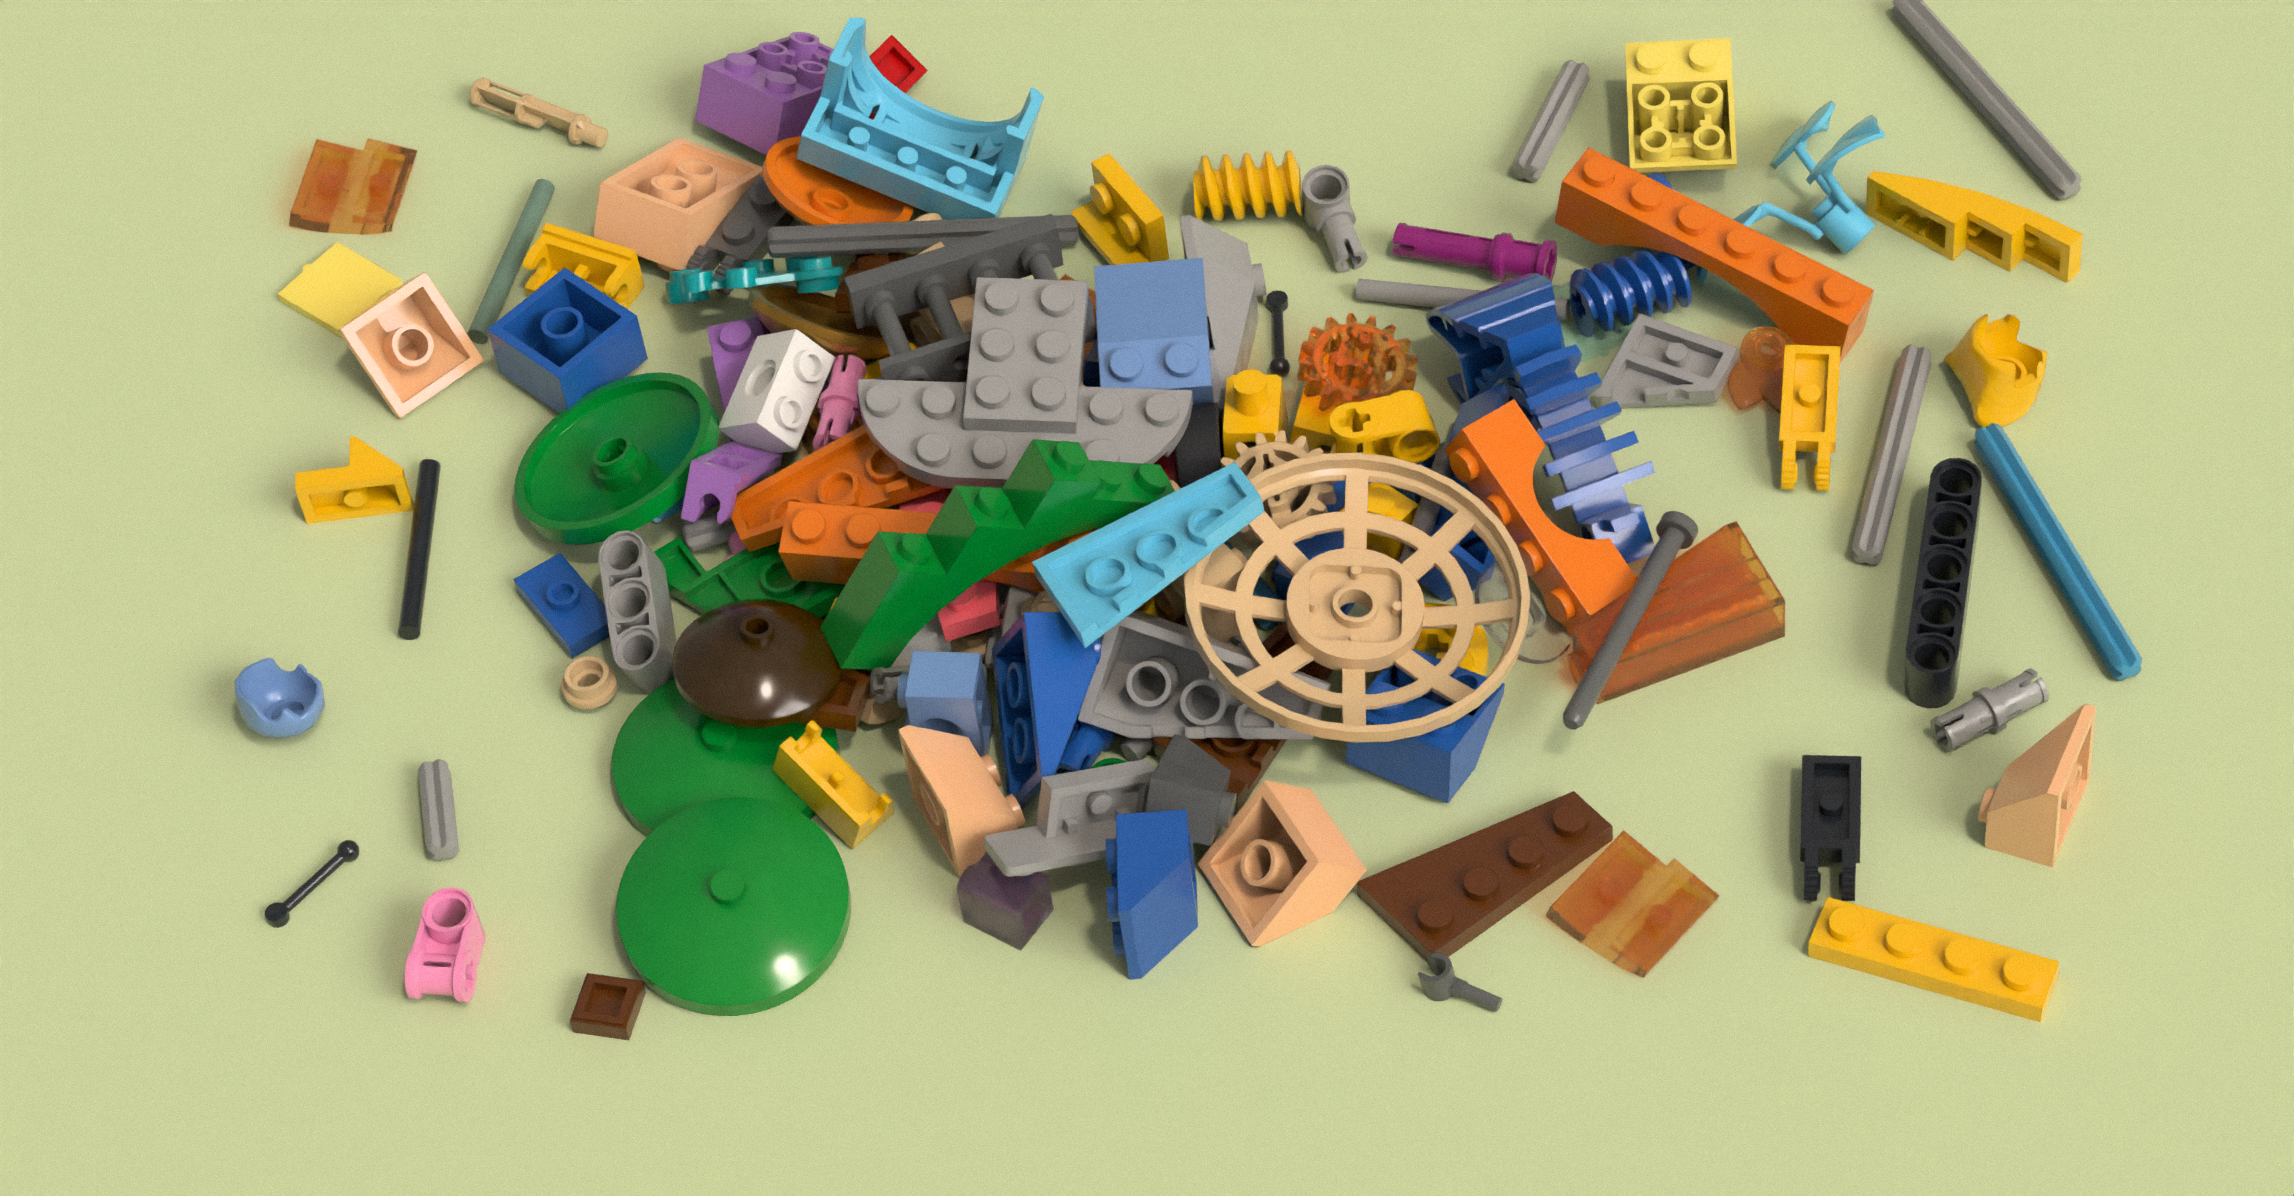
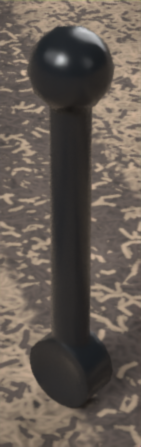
M1276 290L1270 292L1266 298L1267 307L1273 314L1274 359L1270 362L1269 370L1271 374L1284 377L1290 371V363L1285 359L1283 311L1288 308V297L1285 292Z
M352 840L341 842L337 847V854L283 903L276 902L269 905L265 910L268 924L274 928L286 925L290 919L289 912L344 862L356 860L359 856V846L356 842Z

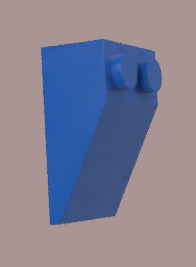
M1024 612L992 648L1007 796L1012 794L1016 798L1021 810L1040 793L1042 777L1055 775L1094 675L1096 665H1098L1101 657L1100 637L1085 648L1061 612Z

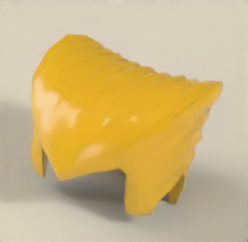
M1985 314L1974 322L1955 346L1954 350L1945 355L1944 361L1949 364L1958 380L1962 382V387L1965 389L1968 401L1971 403L1973 416L1978 425L1987 427L1992 423H1997L2003 427L2025 415L2035 402L2045 376L2047 351L2018 342L2017 334L2020 328V320L2016 316L2008 314L2004 318L1987 323L1989 315Z

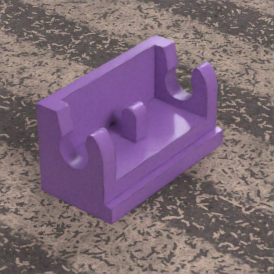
M731 441L691 460L681 519L696 522L700 519L702 513L720 505V510L717 513V522L719 524L724 523L733 514L737 494L741 490L772 476L774 468L781 463L782 455Z

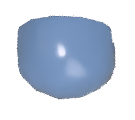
M265 658L245 667L234 680L237 706L243 721L254 733L265 737L287 738L302 734L313 727L325 708L321 681L308 673L302 664H298L293 671H285L276 664L274 659Z

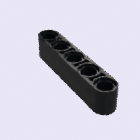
M1948 458L1939 462L1933 468L1930 476L1906 645L1905 694L1911 702L1927 709L1945 706L1953 700L1957 691L1980 519L1982 487L1981 471L1977 465L1962 458Z

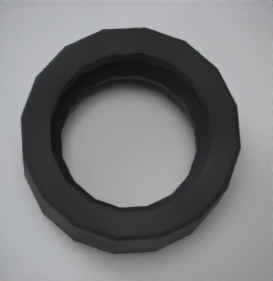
M1217 402L1192 405L1187 429L1175 448L1180 488L1222 469L1220 461L1225 457L1220 408Z

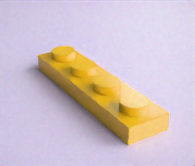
M1831 897L1826 898L1808 942V957L2038 1022L2042 1021L2059 975L2060 961Z

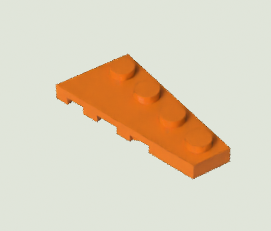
M862 425L737 494L731 518L740 540L751 552L781 541L788 501L884 509L946 488L919 481L900 471L895 461L886 455L879 446L875 447L869 438L865 426Z

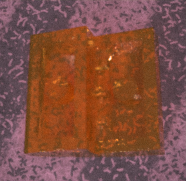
M367 138L364 150L316 139L290 212L289 226L335 234L365 235L391 232L417 158V150Z
M1623 830L1550 906L1546 917L1581 944L1608 961L1645 978L1718 900L1719 895L1675 858L1666 866Z

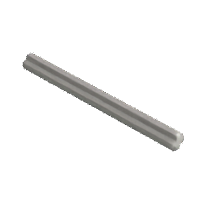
M1893 0L1894 7L1892 13L2050 191L2061 200L2067 199L2070 195H2076L2081 189L2079 184L2082 179L2079 173L1923 0Z

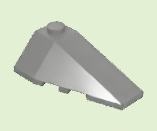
M1191 215L1181 216L1179 218L1184 258H1203L1214 402L1219 404L1223 427L1226 379L1248 368L1259 321L1257 296L1266 295L1264 273L1261 263L1251 264L1247 243Z

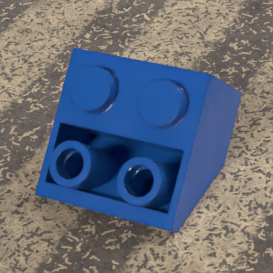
M1412 649L1434 666L1441 661V659ZM1393 664L1384 668L1366 689L1365 694L1393 691L1412 684L1416 680ZM1459 666L1450 675L1474 690L1488 678ZM1502 683L1476 709L1455 722L1426 734L1389 742H1347L1346 763L1449 803L1476 768L1503 697L1505 684ZM1430 691L1406 703L1366 710V725L1393 724L1418 719L1453 705V703Z
M1187 809L1116 814V838L1106 839L1108 874H1112V887H1107L1109 923H1112L1115 957H1126L1129 980L1142 979L1198 927L1197 877Z

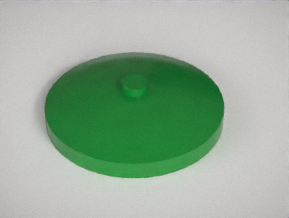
M672 373L639 374L622 378L597 388L581 397L569 410L564 409L533 440L521 460L515 478L514 491L517 505L528 523L539 535L556 543L569 545L592 544L605 541L610 535L618 531L636 530L663 514L685 495L691 460L716 449L719 439V419L716 410L703 390L689 378Z
M674 679L650 693L635 707L617 735L612 754V775L621 807L630 822L645 837L663 822L690 807L708 801L732 797H749L777 802L791 807L812 819L816 813L773 771L779 746L790 736L797 741L806 731L807 724L791 722L774 727L751 728L722 723L707 717L693 708L680 694ZM820 726L822 728L821 737L840 755L836 729Z
M732 797L708 801L690 807L663 822L646 837L632 855L622 875L617 893L616 917L619 935L631 965L639 977L655 993L674 1005L689 1011L714 1016H740L762 1012L779 1006L804 992L823 975L836 958L846 937L851 917V892L845 866L838 850L827 834L815 822L793 808L777 802L758 798Z

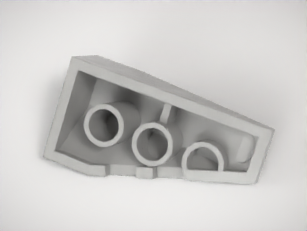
M1139 610L1132 612L1105 633L1101 644L1100 661L1096 665L1078 717L1080 721L1129 738L1173 737L1174 734L1185 736L1188 739L1312 740L1314 738L1312 735L1286 728L1256 713L1233 696L1208 669L1194 645L1188 627ZM1208 636L1210 645L1218 658L1236 677L1258 667L1248 651ZM1300 671L1292 673L1296 678L1312 686L1329 691L1331 684ZM1278 683L1257 692L1262 697L1292 712L1318 720L1324 707L1322 704L1306 700L1284 689Z

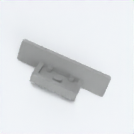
M1148 759L1042 777L1036 826L988 834L984 839V849L1002 873L1008 877L1028 876L1034 872L1066 866H1082L1088 862L1106 859V839L1116 838V814L1145 812L1150 780L1155 767Z

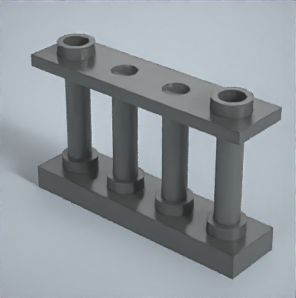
M1048 214L844 277L851 315L857 329L877 323L891 356L879 360L882 380L966 381L971 332H963L950 300L975 293L977 277L1021 279L1033 275L1034 279L1058 280L1053 268L1064 265L1059 231L1052 214ZM1089 295L1084 343L1097 340L1093 304ZM929 307L943 340L912 350L898 317Z

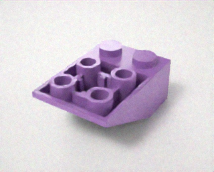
M793 32L788 37L773 42L760 43L758 47L741 53H730L726 58L705 64L695 121L767 155L769 149L777 142L790 137L801 136L821 96L828 60L834 49L819 43V38L813 34Z

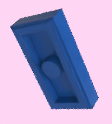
M561 553L513 579L517 592L572 658L610 637L605 605Z

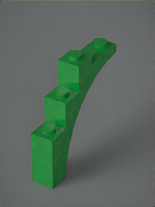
M1032 439L1003 488L955 485L926 534L878 531L820 628L840 668L871 670L878 667L889 668L909 641L942 608L979 580L1019 557L1052 542L1102 528L1175 492L1161 465L1089 460L1079 442Z

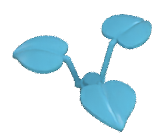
M1831 100L1814 112L1804 125L1796 129L1773 157L1770 164L1775 169L1795 151L1796 155L1810 172L1806 182L1811 185L1816 180L1826 194L1810 212L1817 219L1814 224L1768 202H1763L1756 206L1753 205L1733 220L1749 227L1763 217L1773 216L1808 232L1816 241L1825 234L1843 254L1848 253L1873 229L1875 223L1845 194L1832 172L1838 159L1873 140L1885 138L1883 131L1878 126L1877 119L1870 115L1850 128L1816 165L1806 151L1807 139L1814 133L1829 129L1830 118L1836 106ZM1698 265L1697 279L1704 286L1708 270Z

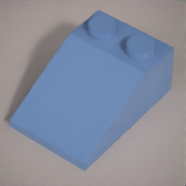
M1203 258L1094 266L1100 386L1110 388L1192 390L1193 404L1214 403Z

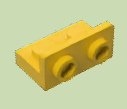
M1110 153L1092 161L1094 185L1090 186V193L1093 200L1071 212V215L1078 222L1079 230L1110 265L1168 260L1169 252L1162 212Z

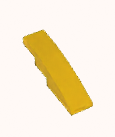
M1873 171L1867 177V215L1952 261L1965 249H1968L2009 272L2022 260H2025L2068 283L2080 271L2083 233L2040 213L1982 192L1930 179Z

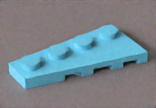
M1236 462L1033 561L1034 571L1043 588L1086 648L1265 512L1262 499Z

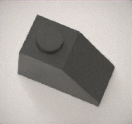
M1174 734L1151 776L1145 812L1187 809L1191 842L1211 846L1220 826L1229 828L1236 804V793L1227 792L1231 771L1187 737Z

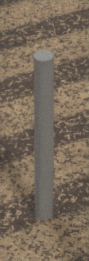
M1358 279L1356 299L1437 308L1478 293L1481 290ZM1555 298L1559 320L1567 321L1570 312V300Z

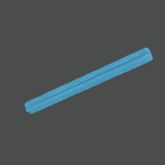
M1997 423L1978 428L1974 435L1976 437L1974 441L1975 448L2112 677L2119 681H2123L2129 676L2135 677L2141 671L2142 657L2004 429Z

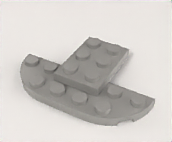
M977 277L967 383L858 379L861 416L869 438L875 447L879 446L886 455L897 463L898 469L908 476L930 485L953 489L955 485L1003 488L1032 439L1079 442L1089 460L1153 464L1163 455L1168 457L1182 439L1191 417L1193 395L1192 390L1081 387L1088 282L1074 280Z

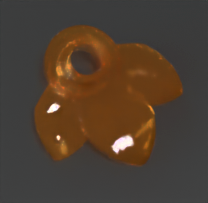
M1762 326L1749 331L1743 338L1740 346L1741 361L1730 372L1728 379V390L1736 407L1739 410L1747 409L1763 399L1775 411L1781 414L1785 345L1803 344L1793 343L1785 332L1775 327ZM1760 346L1770 347L1777 353L1773 355L1765 354L1761 351Z

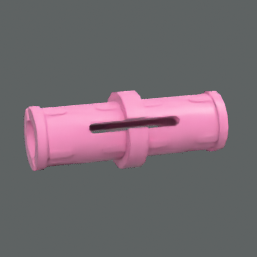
M839 355L834 359L831 366L828 388L822 392L818 401L821 416L817 433L813 439L815 451L851 432L853 422L857 421L860 417L858 379L865 377L867 366L859 357L848 355L844 372L842 371L845 360L844 355Z

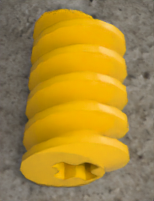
M1292 150L1285 151L1281 166H1276L1271 152H1264L1260 167H1255L1250 153H1243L1240 167L1236 169L1228 154L1222 155L1218 170H1213L1207 155L1201 156L1198 169L1194 171L1193 177L1194 205L1197 219L1202 221L1205 209L1209 207L1214 220L1221 221L1223 220L1227 205H1230L1236 220L1244 219L1248 204H1251L1257 219L1264 218L1269 203H1272L1278 217H1285L1290 202L1294 203L1299 216H1302L1300 166L1297 164Z

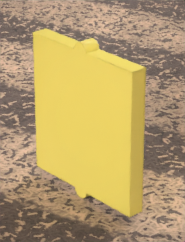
M336 242L312 264H305L302 267L303 272L277 295L282 303L342 338L338 332L340 328L371 304L400 286L402 281L392 273Z

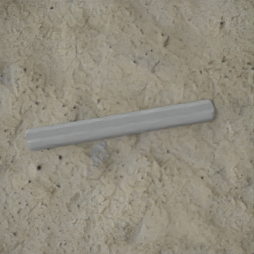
M1911 344L1902 350L1852 543V558L1858 563L1866 562L1870 565H1876L1882 560L1931 367L1930 359L1932 354L1925 346L1918 348Z

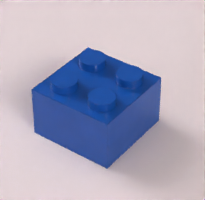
M565 267L487 329L499 372L558 413L564 409L569 410L581 397L597 388L625 378L648 359L637 315Z

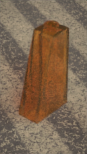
M1737 521L1726 524L1673 560L1598 697L1596 704L1785 637V599ZM1631 589L1572 628L1573 653L1567 655V661L1571 675L1577 685L1580 684Z

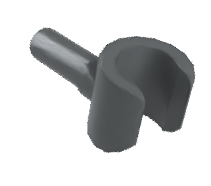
M1433 953L1427 957L1431 971L1437 976H1428L1421 972L1418 973L1422 989L1432 1001H1444L1454 995L1459 998L1468 999L1497 1012L1503 999L1456 977L1452 962L1448 956L1442 953Z

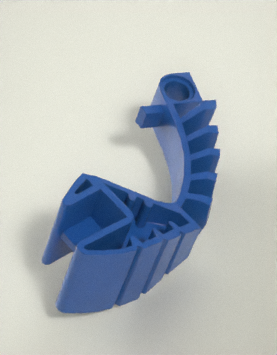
M1529 273L1425 313L1431 332L1457 355L1460 373L1448 377L1447 381L1460 404L1503 381H1506L1526 398L1524 404L1529 414L1535 416L1540 428L1536 432L1545 445L1548 446L1553 458L1552 462L1544 464L1542 467L1546 478L1559 474L1565 490L1564 494L1549 499L1552 510H1559L1570 505L1580 537L1591 540L1610 538L1627 564L1650 556L1655 548V544L1642 505L1628 503L1623 485L1656 473L1652 461L1618 473L1611 453L1637 444L1639 441L1635 431L1606 441L1600 425L1620 415L1622 410L1617 401L1596 409L1592 408L1588 396L1601 387L1602 381L1597 372L1578 378L1575 370L1581 361L1582 353L1577 344L1565 347L1561 324L1556 311L1552 281L1540 274Z

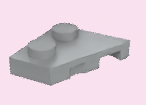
M1639 313L1603 377L1601 387L1593 395L1595 407L1599 408L1616 401L1621 409L1717 402L1740 360L1738 347Z

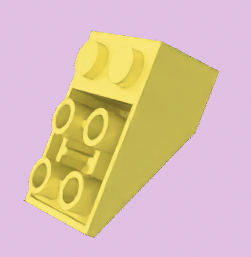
M1730 38L1625 43L1630 168L1639 173L1737 169Z

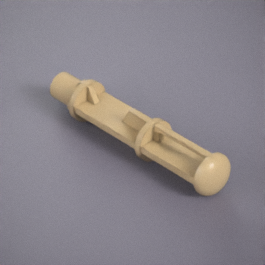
M484 77L477 79L471 87L470 101L474 106L482 107L534 128L545 124L568 133V139L573 144L579 145L585 142L601 148L608 139V130L593 124L586 115L572 112L535 98L533 95L524 94L495 83ZM492 86L512 93L514 95L520 96L521 98L519 99L514 96L495 90L492 88ZM487 102L500 108L506 109L508 111L513 112L514 114L512 115L505 111L486 105L485 103Z

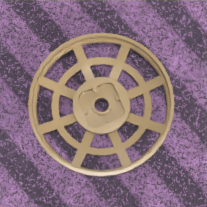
M1325 453L1293 459L1260 472L1250 478L1249 481L1260 494L1262 502L1272 496L1300 486L1327 481H1345L1344 511L1309 516L1290 523L1282 529H1279L1269 515L1263 512L1247 525L1262 544L1255 549L1245 563L1237 582L1236 592L1202 584L1204 571L1212 552L1185 572L1183 588L1185 618L1194 645L1210 672L1233 696L1256 713L1286 728L1324 739L1354 743L1389 742L1423 735L1455 722L1479 707L1501 686L1517 661L1528 625L1530 592L1527 571L1516 543L1501 520L1478 497L1454 480L1424 466L1389 456L1366 453ZM1368 482L1386 484L1414 492L1443 506L1454 515L1430 537L1422 530L1401 520L1380 514L1367 513ZM1471 530L1485 542L1498 562L1508 588V600L1474 604V597L1468 579L1456 559L1449 553ZM1344 531L1342 549L1322 553L1311 560L1294 545L1301 540L1318 534ZM1367 532L1393 538L1412 547L1416 552L1401 564L1383 553L1366 549ZM1274 558L1293 576L1288 588L1287 600L1253 596L1259 577ZM1435 566L1450 586L1456 606L1425 607L1423 593L1417 581ZM1348 603H1358L1365 606L1369 613L1362 617H1351L1344 614L1340 607ZM1201 606L1235 614L1236 626L1241 641L1258 667L1238 677L1229 670L1210 645L1202 621ZM1253 618L1286 622L1287 629L1295 645L1272 658L1257 635ZM1510 621L1508 638L1501 657L1488 678L1476 690L1450 676L1467 653L1473 637L1474 626ZM1456 628V633L1449 650L1436 666L1412 650L1419 639L1422 629ZM1312 661L1327 668L1342 671V693L1331 692L1312 686L1296 678L1292 673ZM1393 664L1416 680L1412 684L1393 691L1365 694V673L1378 671ZM1278 683L1284 689L1306 700L1329 707L1342 708V723L1322 721L1292 712L1262 697L1257 692ZM1430 691L1453 703V705L1418 719L1393 724L1366 725V710L1406 703Z

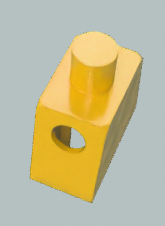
M1247 369L1226 379L1223 419V445L1226 458L1236 460L1238 453L1235 444L1240 441L1249 448V442H1256V433L1262 432L1267 442H1275L1279 430L1285 431L1288 438V414L1281 376L1276 374L1264 375L1258 370Z

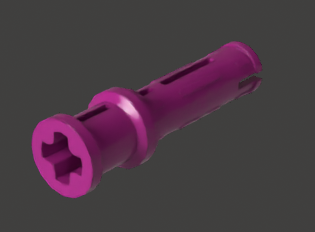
M1401 222L1397 225L1393 237V244L1400 245L1392 248L1395 257L1403 256L1488 270L1490 276L1500 281H1504L1508 276L1518 278L1529 273L1540 274L1552 281L1558 255L1557 243L1554 240L1546 239L1542 244L1515 240L1511 233L1505 232L1495 235L1494 238H1486L1412 226Z

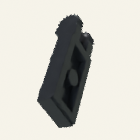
M1802 755L1800 862H1805L1804 900H1817V895L1821 892V873L1818 871V862L1842 863V872L1839 874L1841 901H1855L1856 863H1860L1861 756Z

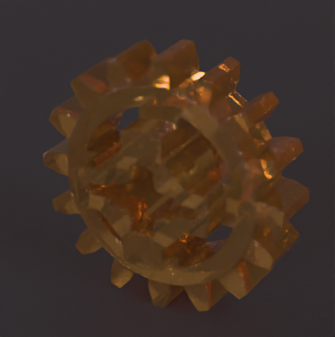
M1348 313L1345 324L1340 325L1334 318L1329 317L1326 318L1324 330L1314 326L1310 329L1308 341H1303L1301 345L1297 378L1298 380L1306 381L1304 390L1306 397L1321 396L1319 409L1325 411L1331 406L1338 407L1349 402L1375 399L1402 390L1413 391L1417 377L1415 370L1418 357L1417 355L1408 354L1411 344L1408 338L1394 339L1396 330L1394 325L1391 324L1381 330L1376 327V317L1370 316L1365 324L1357 323L1353 313ZM1330 354L1328 363L1323 364V358ZM1391 371L1392 377L1386 382V373Z

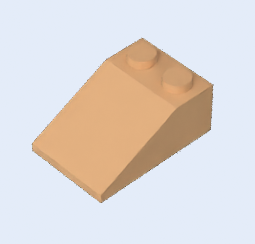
M678 137L600 182L593 237L636 250L637 256L656 262L657 266L665 271L686 269L685 266L697 247L706 244L726 215L758 176L763 177V167Z

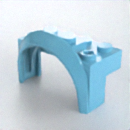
M849 18L828 60L821 96L801 134L796 159L928 213H937L945 220L999 218L1027 158L1044 96L1037 89L1031 87L1020 113L1003 121H974L943 113L905 94L880 73L872 63L866 50V19ZM871 111L876 114L874 120L869 118Z

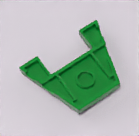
M679 537L654 551L665 567L669 594L703 614L734 601L772 599L794 604L821 618L829 613L835 598L839 597L846 585L792 580L778 553L780 542L751 552L746 548L709 571L704 570Z

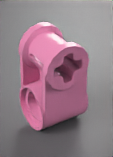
M452 887L436 891L426 900L422 907V915L416 938L407 957L405 967V990L409 999H421L424 994L454 996L457 1002L465 1003L472 999L476 986L477 968L482 948L485 944V932L470 895L462 889Z

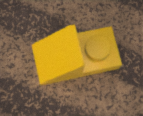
M350 436L349 466L295 473V491L307 524L414 510V502L403 467L355 436Z

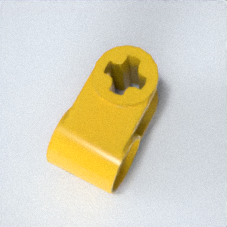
M1402 390L1388 396L1361 402L1345 403L1333 410L1329 418L1330 432L1336 440L1330 453H1357L1358 449L1362 453L1389 456L1417 464L1433 456L1440 445L1438 432L1423 396L1412 390ZM1349 418H1352V429L1347 423Z

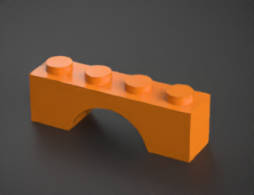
M1513 399L1462 428L1444 451L1449 457L1451 469L1456 477L1462 482L1467 483L1473 494L1501 520L1518 547L1527 575L1531 577L1544 596L1548 612L1556 621L1562 623L1568 633L1572 635L1622 605L1634 586L1637 577L1610 538L1591 540L1570 535L1553 524L1544 514L1534 493L1533 470L1537 458L1546 445Z

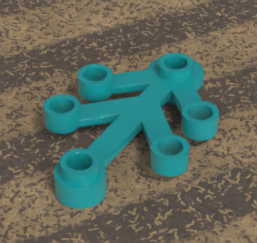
M817 256L785 258L787 271L783 272L775 271L773 258L742 262L743 267L724 270L725 277H714L713 270L701 271V268L670 271V282L665 283L668 304L703 301L710 299L708 290L720 288L737 289L796 281L797 293L834 290L839 287L838 276L843 275V266H832L831 257L817 258Z

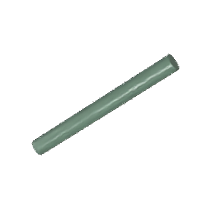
M538 179L535 182L467 332V335L474 343L484 344L487 342L489 337L487 329L497 320L555 191L554 185L546 179Z

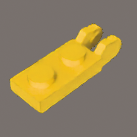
M1785 345L1779 451H1783L1781 489L1794 490V484L1797 482L1798 477L1796 451L1818 452L1817 464L1814 467L1816 491H1829L1831 453H1835L1841 346Z

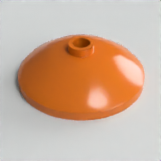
M801 136L790 137L777 142L769 149L766 155L762 172L770 193L788 214L804 226L910 221L914 206L796 159Z

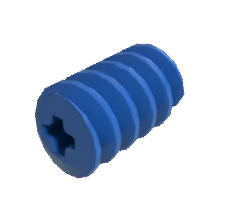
M1651 249L1649 252L1646 250L1636 251L1630 258L1626 256L1616 257L1610 264L1600 262L1594 264L1591 270L1587 268L1577 269L1571 275L1569 283L1571 311L1579 332L1585 337L1593 336V320L1595 319L1604 332L1613 330V314L1615 313L1623 326H1628L1634 320V307L1638 314L1640 313L1652 318L1653 301H1655L1658 309L1666 314L1672 311L1673 295L1678 304L1685 308L1689 306L1692 298L1690 281L1679 257Z

